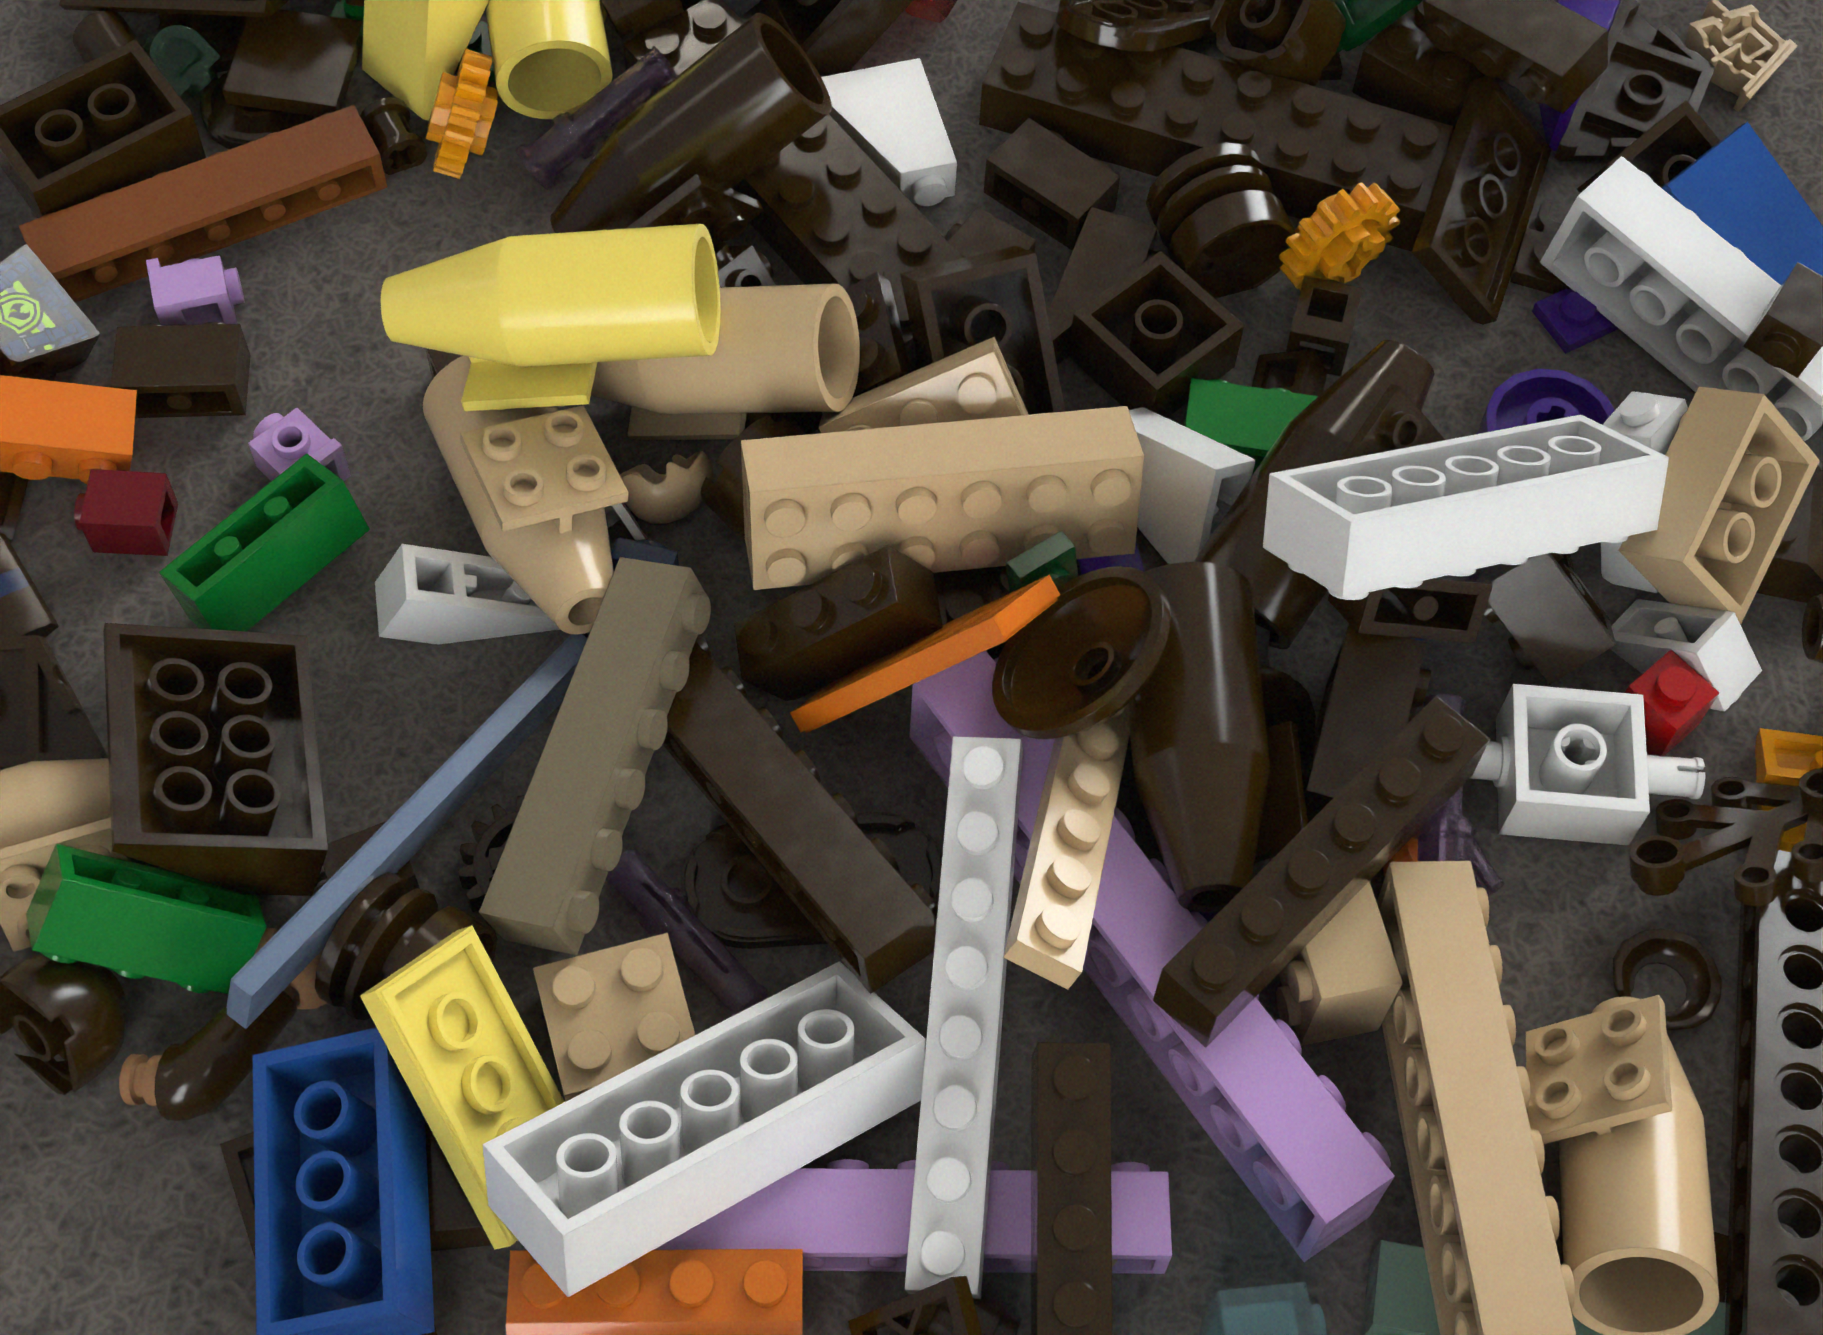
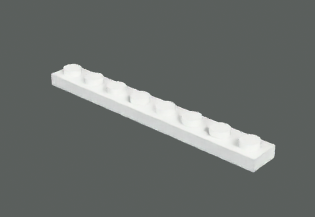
M953 736L904 1289L908 1294L916 1293L951 1277L967 1276L972 1297L981 1299L1007 959L1003 958L1010 928L1023 760L1021 739Z

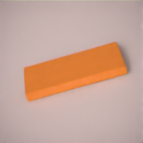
M1049 574L944 624L943 628L833 681L791 711L790 714L800 733L803 731L808 733L1005 642L1058 601L1057 597L1060 596V593Z

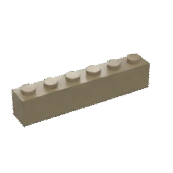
M624 557L619 558L479 911V914L503 940L577 956L584 935L593 929L599 913L598 898L607 874L617 866L621 857L622 835L630 813L640 805L643 799L645 774L653 752L658 750L665 740L668 726L667 715L676 692L681 691L687 682L689 657L698 634H702L709 623L711 614L710 599L691 568Z

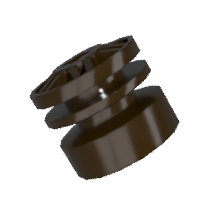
M1226 142L1205 146L1179 158L1162 171L1150 187L1146 200L1150 217L1154 225L1158 227L1157 230L1163 245L1168 247L1170 259L1215 299L1254 289L1276 275L1284 264L1279 259V255L1290 248L1285 241L1287 237L1296 234L1280 199L1274 196L1271 181L1268 175L1264 173L1257 153L1244 144Z
M387 872L373 879L354 898L338 920L325 944L316 969L315 990L320 999L332 1006L345 1007L349 1016L357 1020H367L371 1016L360 995L456 930L473 925L493 963L498 940L496 932L491 926L457 907L447 906L437 912L438 904L434 894L424 889H414L412 882L399 874Z

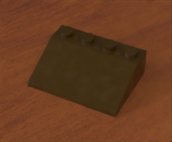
M105 623L103 639L112 851L241 894L312 896L328 852L307 636Z

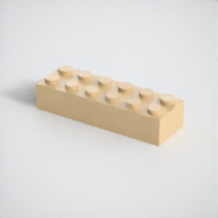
M1128 406L741 440L744 531L753 590L810 585L886 545L921 564L933 573L1006 566V562L1059 531H1062L1075 545L1076 559L1135 553L1144 454Z

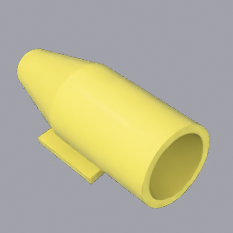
M489 0L485 10L496 87L500 98L509 108L532 118L561 119L585 112L605 97L611 87L613 74L604 27L607 13L600 0Z
M704 224L509 236L387 277L383 282L381 290V315L386 334L393 342L469 357L471 364L461 400L464 411L585 405L590 402L598 362L712 356L716 351L720 333L721 303L719 275L712 239Z

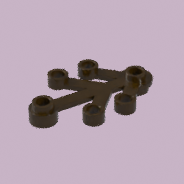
M1823 768L1805 773L1799 780V786L1748 782L1739 777L1718 779L1711 786L1712 806L1692 804L1683 799L1663 801L1656 807V828L1660 836L1642 838L1633 843L1629 850L1630 875L1633 881L1638 884V887L1644 893L1663 896L1673 893L1679 887V883L1684 879L1686 871L1749 846L1744 865L1738 867L1734 872L1735 897L1745 905L1763 906L1773 902L1777 896V876L1774 866L1784 831L1807 822L1804 841L1796 843L1791 850L1792 873L1796 878L1805 882H1822ZM1752 804L1776 808L1768 811L1752 810ZM1697 828L1719 830L1684 845L1677 841L1693 836Z

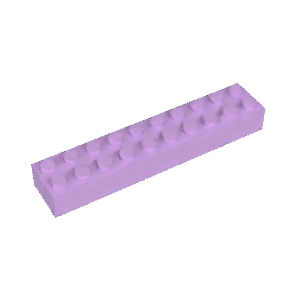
M984 651L913 684L909 737L947 788L949 787L953 736L1021 739L1023 760L1014 863V877L1021 884L1054 739H1035L1021 735L1013 730L999 715L992 696L993 674L998 657L992 659L987 651ZM1115 807L1083 969L1302 1261L1306 1262L1371 1216L1395 1177L1389 1169L1391 1167L1389 1156L1381 1143L1372 1134L1360 1132L1346 1114V1104L1338 1088L1328 1077L1324 1075L1317 1077L1301 1056L1302 1048L1293 1030L1280 1019L1274 1021L1258 1001L1259 994L1206 1048L1153 1001L1162 968L1208 922L1199 912H1189L1188 909L1183 908L1179 904L1165 866L1155 858L1149 860L1134 841V831L1128 819Z

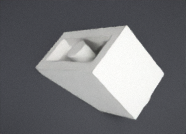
M1636 599L1611 626L1616 646L1610 649L1642 674L1669 650L1675 652L1720 692L1710 707L1713 710L1726 711L1731 704L1739 699L1741 693L1762 671L1735 612Z

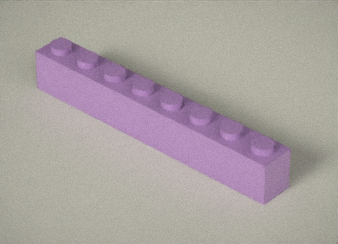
M852 1159L832 1161L827 1164V1168H799L654 1250L803 1249V1271L906 1272L916 1160L902 1162L898 1164L897 1169H869L868 1163ZM991 1161L983 1272L1031 1273V1170H1010V1166L1004 1162ZM1138 1162L1111 1165L1112 1259H1117L1112 1267V1273L1165 1274L1172 1257L1168 1172H1150L1148 1165Z

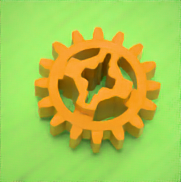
M465 48L457 75L454 76L444 72L441 75L425 138L438 143L433 164L434 172L460 179L469 152L481 156L484 153L498 103L497 89L487 86L492 65L491 56Z
M1363 182L1358 183L1350 194H1347L1342 189L1337 194L1325 198L1319 202L1317 210L1310 218H1303L1299 222L1300 225L1295 230L1296 234L1287 237L1285 242L1290 248L1279 255V259L1284 263L1280 267L1281 271L1296 289L1299 288L1300 291L1304 276L1323 280H1335L1343 284L1354 280L1361 275L1364 266L1370 260H1375L1383 252L1386 243L1392 240L1393 236L1388 231L1400 223L1396 216L1400 211L1399 207L1377 183L1371 184L1368 188Z

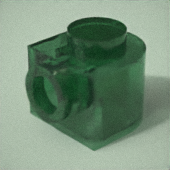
M183 25L160 28L148 37L144 45V51L179 96L186 91L191 97H194L216 76V73L210 67L221 56L192 28Z

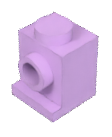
M220 255L204 259H189L182 263L161 267L158 258L146 260L154 309L160 324L165 326L202 325L206 322L237 324L234 305L245 303L242 285L237 268L224 270Z
M295 408L284 417L279 413H273L265 417L255 428L254 439L248 443L256 467L270 481H273L306 453L343 481L351 476L342 445L335 438L331 440L298 408Z

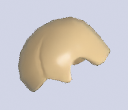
M703 451L697 452L687 459L679 454L673 455V462L666 464V474L655 472L647 464L638 465L620 474L629 492L628 502H624L636 517L650 524H665L689 515L703 502L701 487L705 478L707 477L713 482V465Z

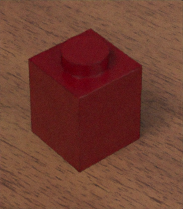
M91 469L86 493H79L76 498L74 508L75 525L79 531H83L94 553L168 556L178 501L166 473Z

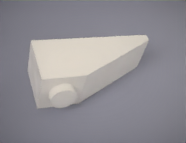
M401 544L375 581L379 637L439 645L560 630L506 571L489 556Z

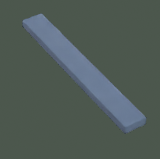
M571 634L231 978L226 1007L227 1015L247 1029L324 949L338 920L354 898L373 879L387 872L397 873L563 702L588 639L583 634Z

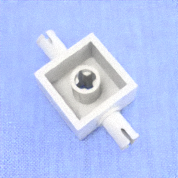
M1513 684L1496 717V742L1489 741L1470 778L1493 780L1494 786L1497 787L1498 828L1501 835L1629 845L1650 813L1649 794L1681 796L1698 800L1703 793L1705 772H1696L1697 770H1703L1705 764L1703 759L1699 757L1680 758L1647 755L1644 699L1642 694Z

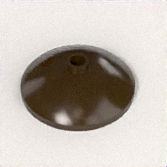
M1113 566L1080 575L1058 587L1057 589L1060 593V596L1057 597L1058 601L1007 640L1000 653L993 674L992 696L999 715L1013 730L1021 735L1035 739H1054L1079 734L1098 726L1114 716L1143 689L1162 658L1171 622L1168 599L1164 591L1148 574L1132 567Z

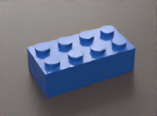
M377 1027L253 1055L256 1335H422L435 1332L425 1118Z

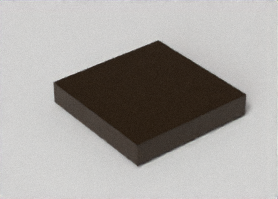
M278 9L270 17L248 16L223 87L226 104L317 117L341 110L363 43V21Z

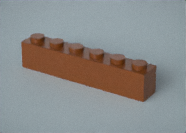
M355 105L332 113L323 114L316 119L280 132L270 133L263 138L230 150L212 154L205 159L180 168L159 173L152 178L116 191L103 193L96 198L66 209L45 214L38 219L18 226L25 243L76 303L149 276L146 260L158 258L161 267L182 263L388 187L380 153Z

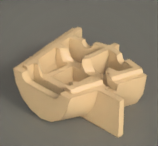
M1709 0L1702 19L1689 24L1686 37V47L1698 52L1715 67L1710 81L1727 92H1732L1738 96L1733 108L1736 111H1740L1797 48V45L1791 39L1783 40L1759 17V11L1752 4L1729 11L1718 0Z

